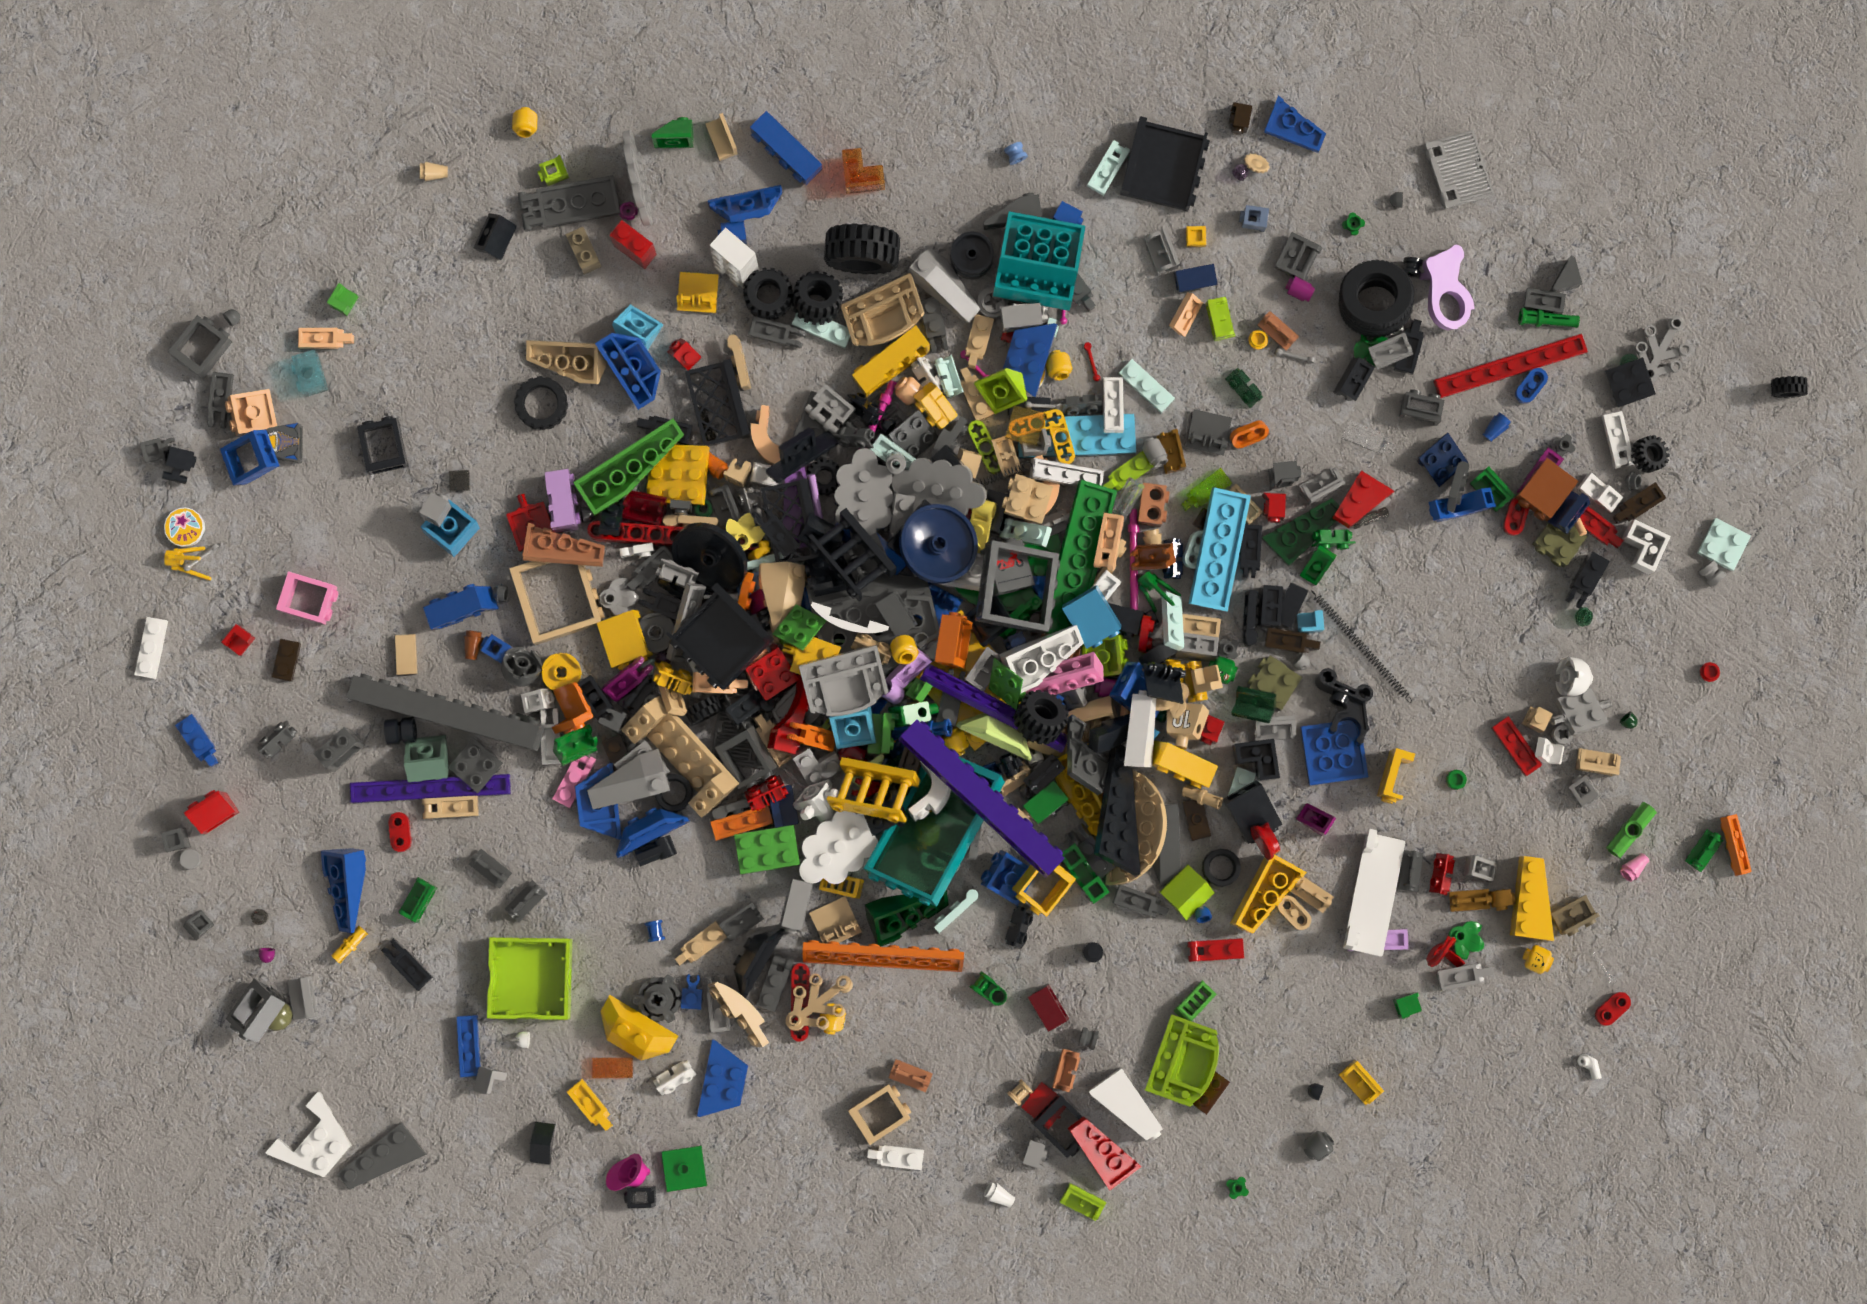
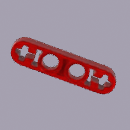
M798 963L792 968L791 1012L795 1002L793 990L797 986H802L806 989L807 994L803 998L802 1007L806 1008L808 1006L810 970L803 963ZM799 966H803V970H806V974L802 976V981L807 980V984H794V980L799 981V975L795 974V970H798ZM794 1017L792 1023H794V1020L798 1021V1018ZM809 1026L802 1028L805 1034L801 1038H798L794 1031L790 1029L791 1037L798 1042L804 1041L808 1037Z

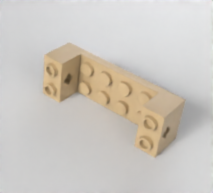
M660 696L643 705L621 729L634 744L647 736L680 774L690 782L691 786L698 793L688 804L701 818L717 807L739 784L677 715L667 713L663 699Z

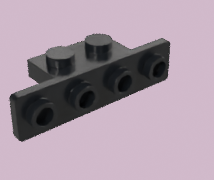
M808 427L778 447L780 461L766 469V474L776 483H779L837 446L839 442L828 431L815 438L814 430Z

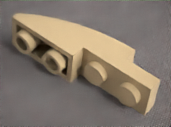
M719 982L708 984L710 995L721 1005L720 1010L722 1014L728 1018H738L737 1023L747 1032V1038L751 1045L755 1047L767 1045L769 1042L759 1027L765 1021L754 1006L738 992Z

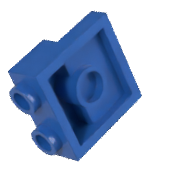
M1000 850L999 853L996 852L992 856L991 863L993 864L990 869L982 873L981 885L1018 906L1020 901L1015 897L1017 893L1012 888L1029 866L1007 852ZM1030 884L1026 887V889L1023 892L1027 891Z

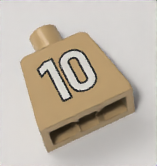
M1186 703L1187 708L1185 712L1177 719L1173 718L1170 709L1167 710V733L1176 739V747L1186 750L1188 740L1200 739L1209 714V710L1203 704Z

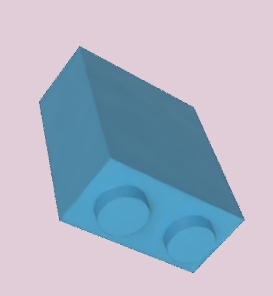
M1097 585L1062 606V610L1072 626L1077 625L1086 649L1091 646L1096 648L1103 643L1102 640L1106 637L1113 638L1120 633L1121 623Z

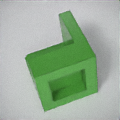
M338 283L327 303L333 309L348 316L359 296Z

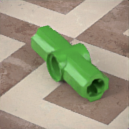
M1642 802L1627 822L1621 825L1619 832L1606 846V849L1620 859L1635 839L1641 836L1643 829L1657 813L1655 809L1649 804ZM1629 825L1634 826V835H1630L1628 833L1627 829Z

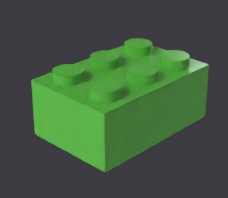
M794 825L734 835L741 875L800 865Z

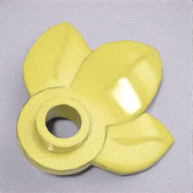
M750 513L744 514L738 522L728 519L726 524V531L737 541L740 538L745 540V544L741 545L744 551L751 544L760 542L765 535L760 528L761 526L755 527L754 519Z

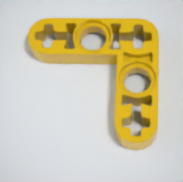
M1049 410L1016 419L1010 423L1009 434L1016 439L1021 436L1041 433V429L1046 428V431L1049 430L1058 462L1072 464L1074 461L1075 452L1064 414L1060 410ZM1053 414H1056L1057 417L1060 416L1061 419L1058 420L1057 424L1054 421H1050L1047 423L1048 427H1045L1043 416H1046V420L1051 419ZM1039 419L1042 422L1041 428L1034 429L1031 426V421ZM1028 421L1027 426L1029 432H1026V428L1021 429L1020 434H1017L1016 431H1012V429H1014L1015 424H1018L1019 427L1025 426L1024 422ZM1059 432L1066 435V440L1063 443H1059L1055 439V435ZM1069 444V447L1065 448L1066 453L1071 454L1069 461H1066L1065 458L1061 459L1063 449L1058 450V447Z

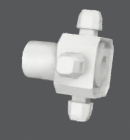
M829 779L809 785L793 803V807L801 811L800 816L803 820L816 816L820 823L832 821L837 811L831 808L826 799L827 796L837 798L839 791L832 789L833 784Z

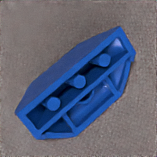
M610 333L595 343L638 410L655 400L661 370L639 337Z
M653 808L645 813L646 816L640 820L636 817L628 821V826L624 828L616 852L617 858H621L689 823V818L663 809L657 810Z

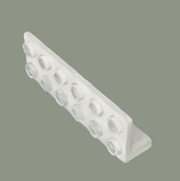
M1369 829L1366 832L1343 944L1344 949L1379 957L1383 956L1405 841L1377 835V830Z

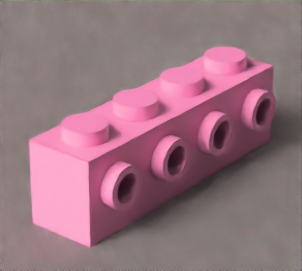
M1094 652L1063 660L1056 667L1057 669L1052 673L1050 672L1038 686L1025 692L1029 694L1031 691L1041 690V692L1047 691L1051 695H1057L1104 681L1103 665Z

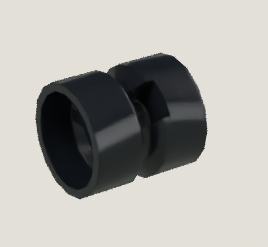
M402 718L401 721H398V719H386L384 722V735L387 745H396L401 741L405 744L416 743L417 726L415 718Z

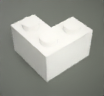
M1637 520L1629 522L1622 540L1638 548L1631 567L1646 574L1655 572L1671 536Z

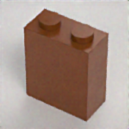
M1546 458L1540 463L1515 498L1519 500L1518 504L1523 508L1531 509L1536 518L1541 521H1548L1579 481Z

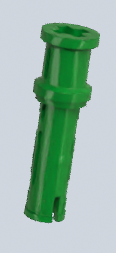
M1521 308L1518 323L1522 326L1524 324H1532L1540 327L1543 324L1578 328L1580 317L1579 315L1544 313L1541 309L1530 311Z

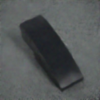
M1130 714L1102 721L1100 727L1090 729L1088 747L1099 754L1125 742L1128 736Z

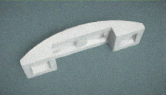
M814 602L811 604L812 608L822 618L848 631L879 633L888 631L889 626L871 620L866 628L829 616L832 609L830 607Z

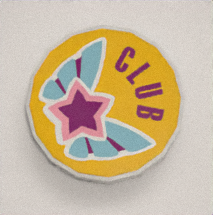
M186 507L178 508L172 511L166 518L164 530L168 540L180 547H190L201 540L205 532V523L202 516L195 510Z

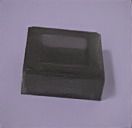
M469 470L449 471V488L451 492L470 491Z

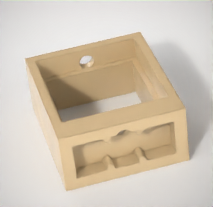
M887 1084L848 1110L869 1145L911 1119L909 1114L912 1112L906 1103L902 1104L898 1099L901 1095L895 1085L891 1087ZM888 1092L903 1117L874 1135L858 1110Z

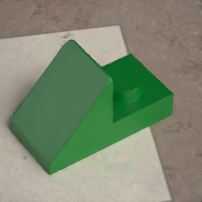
M1319 545L1299 576L1316 586L1337 555Z

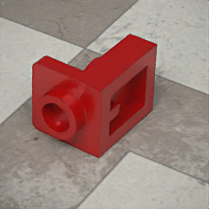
M1208 715L1200 741L1207 745L1216 744L1225 722Z

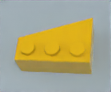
M1154 741L1152 766L1156 767V770L1165 774H1173V778L1183 782L1187 780L1191 782V786L1198 789L1210 787L1218 768L1217 765L1170 743Z

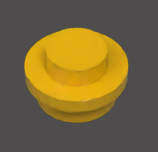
M1261 330L1253 331L1248 338L1249 345L1256 350L1263 349L1268 343L1267 334Z

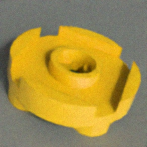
M553 654L542 665L543 682L553 691L572 682L579 683L581 680L582 670L580 664L570 654ZM558 668H566L565 677H557Z

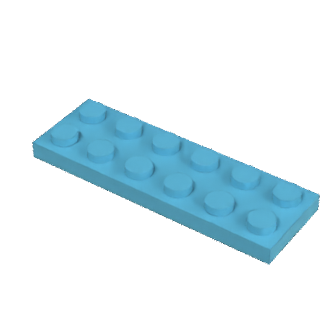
M1123 414V433H1104L1103 415L1065 417L1075 456L1136 454L1134 414ZM1043 417L1045 419V427H1048V422L1054 421L1057 424L1058 420L1061 419L1060 417H1052L1046 420V417ZM1033 419L1031 426L1034 429H1039L1042 426V422L1039 419ZM1025 421V426L1019 427L1017 424V434H1020L1021 429L1026 428V432H1029L1028 421ZM1059 432L1055 435V439L1057 442L1063 443L1066 440V435ZM1017 438L1018 458H1035L1036 456L1023 457L1020 438ZM1052 440L1051 447H1048L1046 455H1042L1043 458L1056 457ZM1069 444L1063 447H1058V450H1060L1061 448L1063 449V455L1061 457L1071 456V454L1066 453L1065 449L1066 447H1069Z
M1215 487L1211 489L1188 604L1228 612L1251 498L1250 495Z

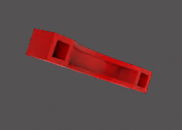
M797 673L796 675L799 680L796 683L792 704L782 720L771 729L767 746L768 749L788 754H796L800 743L787 739V735L795 734L800 737L802 730L790 727V722L805 724V712L809 709L802 677Z

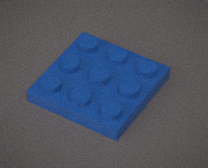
M1340 721L1334 734L1328 732L1332 722L1300 727L1309 786L1369 777L1364 743L1361 746H1357L1354 743L1358 738L1359 729L1353 721Z

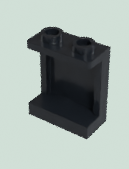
M1257 780L1223 798L1225 806L1231 812L1243 835L1242 838L1247 844L1255 843L1251 835L1252 826H1261L1268 822L1274 833L1278 830L1279 826L1283 825L1265 789Z

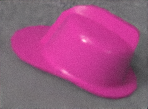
M634 1153L611 1167L606 1176V1186L611 1191H618L627 1186L638 1187L644 1182L646 1176L651 1173L650 1169L643 1163L642 1157Z

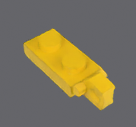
M583 1079L567 1091V1094L595 1126L600 1124L605 1131L613 1126L607 1118L610 1115L607 1111L608 1109Z

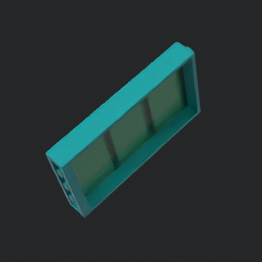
M959 757L963 763L967 762L974 768V773L978 777L982 776L989 783L988 786L993 791H1001L1005 781L1000 774ZM921 765L918 774L920 778L919 786H911L910 793L904 798L902 803L908 817L905 822L906 825L903 827L894 825L884 831L864 870L867 872L869 879L875 882L880 880L892 890L900 889L902 890L901 893L909 898L915 896L919 898L918 901L926 906L932 904L937 907L984 820L951 790L947 803L937 815L932 810H929V814L925 818L914 821L908 809L924 798L932 785V779Z

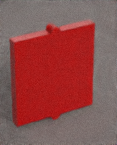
M1041 1082L1032 1094L1029 1093L1030 1097L1021 1108L1035 1118L1057 1094ZM1063 1105L1043 1126L1049 1130L1057 1118H1061L1060 1115L1066 1107Z

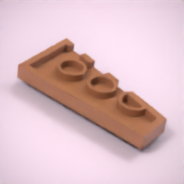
M528 523L523 550L524 561L603 567L604 545L584 539L577 540L571 538L570 535L564 533L562 535L552 532L551 529H541L535 527L534 524Z

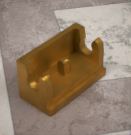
M1173 429L1168 433L1162 432L1156 436L1168 455V462L1163 465L1165 474L1185 470L1186 463L1178 429Z

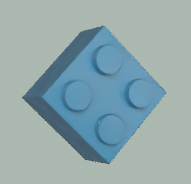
M448 500L452 508L441 526L438 527L425 521L421 525V529L426 536L451 556L455 557L480 527L475 519L451 500Z

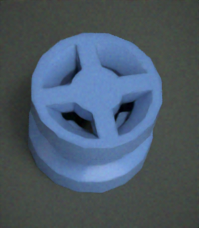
M1016 142L1004 149L1005 154L1009 156L1010 165L1017 164L1028 157L1027 153L1022 149V142Z

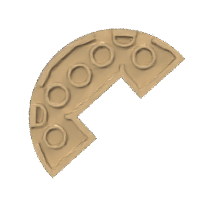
M1133 770L1141 875L1134 876L1116 866L1115 869L1106 875L1105 885H1123L1141 877L1157 860L1164 845L1167 831V815L1163 799L1156 786L1145 775L1136 770Z

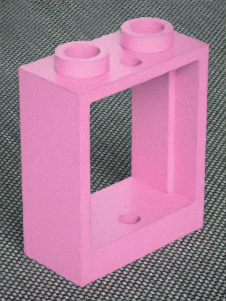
M288 571L276 610L326 625V622L330 621L332 616V603L336 602L338 597L337 587ZM298 580L327 589L319 616L290 608Z

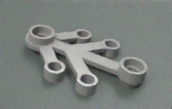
M1678 316L1671 317L1667 321L1666 327L1668 331L1660 346H1658L1655 337L1656 327L1648 325L1644 328L1643 333L1647 337L1653 355L1650 363L1646 355L1647 344L1641 341L1634 347L1639 358H1644L1647 370L1652 373V377H1650L1652 384L1657 381L1658 376L1670 372L1677 373L1682 369V363L1678 360H1674L1667 366L1657 368L1660 361L1680 355L1687 356L1691 352V347L1687 343L1666 351L1675 333L1679 332L1684 326L1683 320ZM1673 321H1678L1679 327L1674 326ZM1647 328H1651L1653 334H1649ZM1638 345H1642L1644 351H1640ZM1682 347L1687 348V353L1682 352ZM1674 363L1678 365V370L1673 368Z

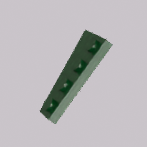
M1331 498L1263 536L1262 540L1289 567L1316 541V539H1313L1314 531L1318 529L1327 530L1336 522L1333 516L1339 505Z

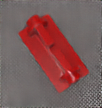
M1436 853L1429 892L1447 895V892H1450L1452 878L1446 877V873L1453 874L1454 856Z

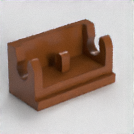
M1172 543L1137 545L1136 549L1130 553V557L1135 556V562L1131 564V570L1165 569L1176 562Z

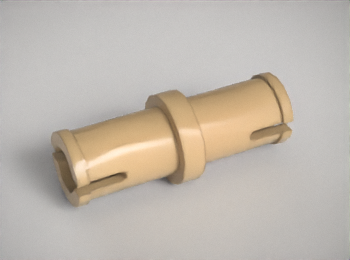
M1188 784L1183 788L1182 796L1193 799L1200 805L1206 804L1217 810L1222 806L1223 798L1210 794L1205 789L1200 790Z

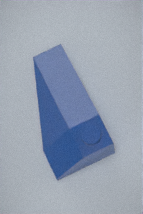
M354 848L322 850V871L324 877L328 876L330 888H327L329 895L332 894L335 901L333 911L338 929L341 932L354 933L366 871L364 850Z

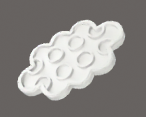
M848 811L836 812L832 821L822 822L817 828V834L810 835L804 840L802 852L806 859L800 865L799 872L805 882L813 884L824 878L831 884H840L847 878L848 872L858 871L863 866L864 858H869L878 844V839L875 835L872 836L864 815Z

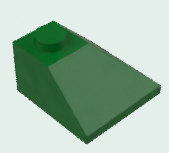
M679 117L677 120L670 121L652 133L654 148H694L692 120H689L687 117Z

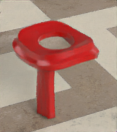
M1448 936L1443 942L1435 945L1427 955V965L1430 967L1437 966L1444 956L1456 967L1464 965L1465 962L1449 950V948L1454 946L1456 938Z

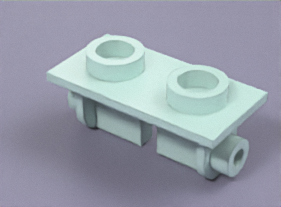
M952 355L944 359H936L934 366L939 377H942L940 381L944 391L943 394H946L950 399L964 392Z

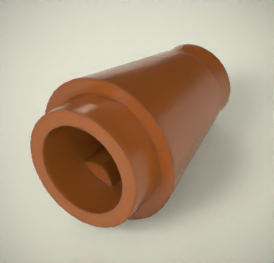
M466 630V635H464L466 659L477 660L484 638L482 637V632Z

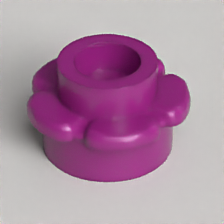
M625 202L619 207L620 217L627 219V221L633 220L635 215L638 214V208L632 202Z

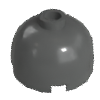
M513 647L507 650L502 659L501 672L508 683L513 686L525 687L535 682L541 672L542 662L534 651L528 652L524 650V647Z

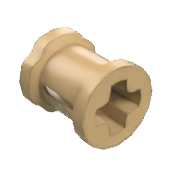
M1022 1079L1019 1080V1084L1011 1092H1007L1019 1106L1029 1093H1033Z

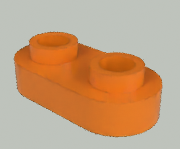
M1254 421L1233 430L1230 434V441L1235 448H1244L1265 439L1269 429L1263 421Z

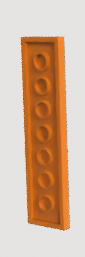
M809 940L808 942H803V963L962 972L964 952H960L958 949L943 951L935 947L926 950L916 946L900 948L897 945H889L888 947H880L878 944L860 946L858 943L843 945L835 941L820 943L816 940Z

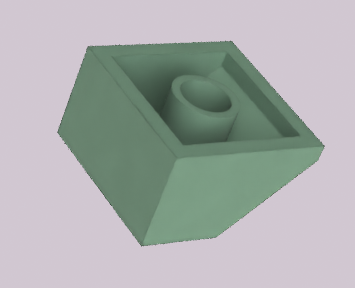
M446 735L417 738L416 743H407L405 745L404 767L408 782L448 778L449 762Z

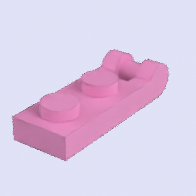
M584 756L573 761L552 799L571 809L576 799L574 786L588 777L596 759L592 756L590 758ZM580 762L586 765L584 770L577 767Z

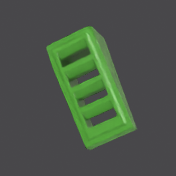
M1202 980L1174 1009V1012L1183 1019L1193 1021L1217 994ZM1199 989L1208 996L1207 999L1198 991ZM1196 995L1203 1003L1200 1004L1193 996ZM1188 1001L1197 1008L1196 1011L1187 1003Z

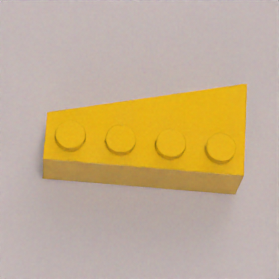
M1276 855L1268 861L1264 857L1230 923L1247 933L1253 934L1270 915L1269 913L1279 905L1284 896L1293 889L1299 879L1307 872Z
M1520 856L1515 886L1516 904H1513L1510 936L1554 941L1544 859Z

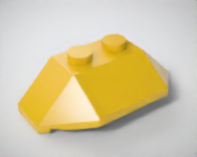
M611 995L608 996L600 1011L607 1041L641 1061L669 1053L678 1038L677 1034Z

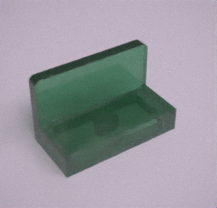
M1238 686L1236 690V703L1231 711V715L1270 723L1276 710L1277 694Z

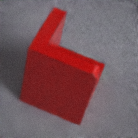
M235 624L221 643L239 656H242L255 640V637L241 626Z

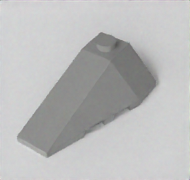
M932 248L923 252L909 267L908 274H912L915 284L967 324L980 311V307L947 260Z

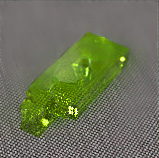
M1220 468L1192 488L1186 494L1188 499L1181 506L1185 511L1193 505L1196 509L1202 507L1209 502L1212 488L1225 490L1233 483L1222 468Z

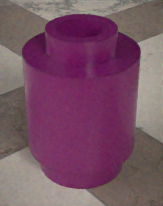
M1296 276L1294 279L1290 278L1285 287L1288 290V295L1307 302L1310 301L1315 291V287H1312L1311 283Z
M1103 678L1104 681L1094 684V693H1097L1098 697L1109 696L1117 679Z

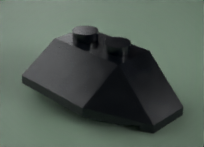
M780 928L754 935L753 938L749 937L743 946L746 949L744 954L737 956L733 963L736 966L734 973L740 995L745 999L778 945L785 929Z

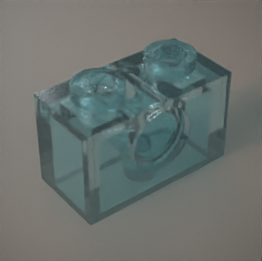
M315 350L291 356L293 362L290 365L293 374H297L298 377L296 386L299 393L302 392L305 397H309L329 390L319 355ZM307 370L313 371L310 378H304V373Z

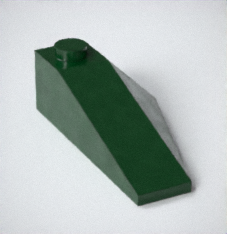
M934 890L924 892L929 895H932ZM947 890L944 892L937 907L932 904L926 906L918 901L919 898L915 896L909 898L904 894L882 897L865 904L866 918L876 944L882 947L897 941L909 928L915 929L918 927L916 925L924 918H931L949 906Z

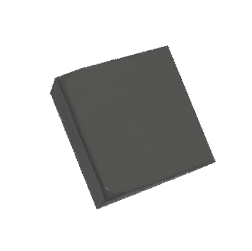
M202 910L189 918L183 925L196 941L214 926L213 922Z

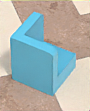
M1323 610L1297 614L1298 632H1322L1324 630Z

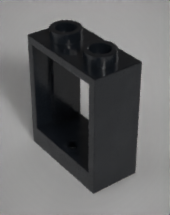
M393 416L383 417L379 422L365 421L362 422L361 426H357L365 467L369 475L409 467L400 423L396 418H393ZM393 426L399 457L371 463L365 432Z
M1058 1093L1031 1123L1068 1158L1069 1156L1073 1157L1080 1150L1077 1142L1074 1140L1065 1149L1042 1126L1063 1105L1078 1120L1083 1116Z

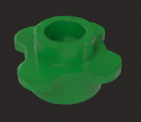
M1352 212L1348 215L1349 218L1342 222V228L1349 230L1351 235L1356 236L1359 233L1358 230L1365 226V221Z
M1244 1177L1227 1181L1226 1185L1229 1187L1230 1198L1236 1199L1238 1196L1245 1197L1248 1195L1249 1190L1246 1189V1179Z

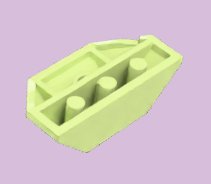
M986 713L965 719L956 725L963 731L1031 761L1032 757L1023 734Z

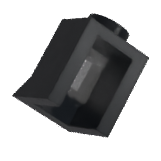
M656 1186L628 1187L624 1193V1202L627 1203V1208L655 1207Z

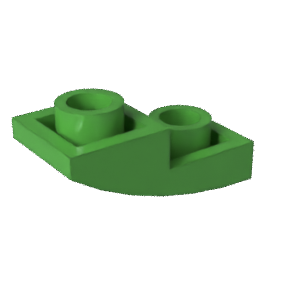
M914 678L904 688V695L922 703L933 686L918 678Z

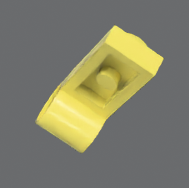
M986 500L982 506L972 509L970 522L977 535V553H980L985 548V543L989 540L991 522L997 507L995 502Z

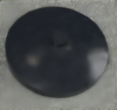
M702 522L689 524L682 528L673 540V561L677 565L690 567L699 573L695 584L706 586L705 591L715 593L711 588L716 583L726 592L732 591L739 586L747 573L748 564L743 548L730 533L716 525Z

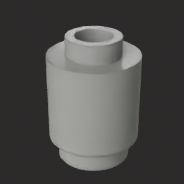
M1152 437L1144 441L1142 450L1150 465L1158 468L1168 462V455L1159 439Z
M891 452L886 458V467L891 473L899 474L906 467L905 457L900 452ZM898 461L900 465L893 466L892 463Z

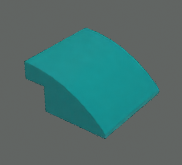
M1009 211L993 297L1030 304L1040 303L1041 306L1070 311L1086 226Z

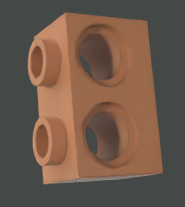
M1142 484L1137 524L1161 527L1162 522H1166L1167 511L1164 510V504L1168 503L1169 491H1166V485ZM1157 491L1160 494V499L1153 500L1150 497V492ZM1154 510L1158 515L1157 519H1150L1147 512Z

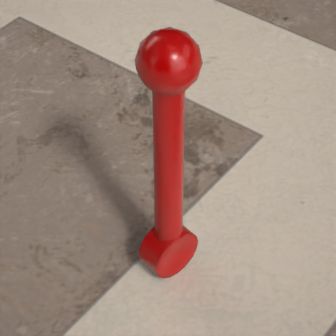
M1086 342L1084 344V349L1088 353V357L1094 374L1093 380L1095 382H1098L1100 380V375L1097 374L1093 356L1091 353L1092 345L1091 343Z

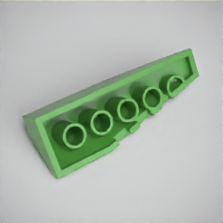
M673 418L573 483L593 514L597 515L628 495L684 434Z

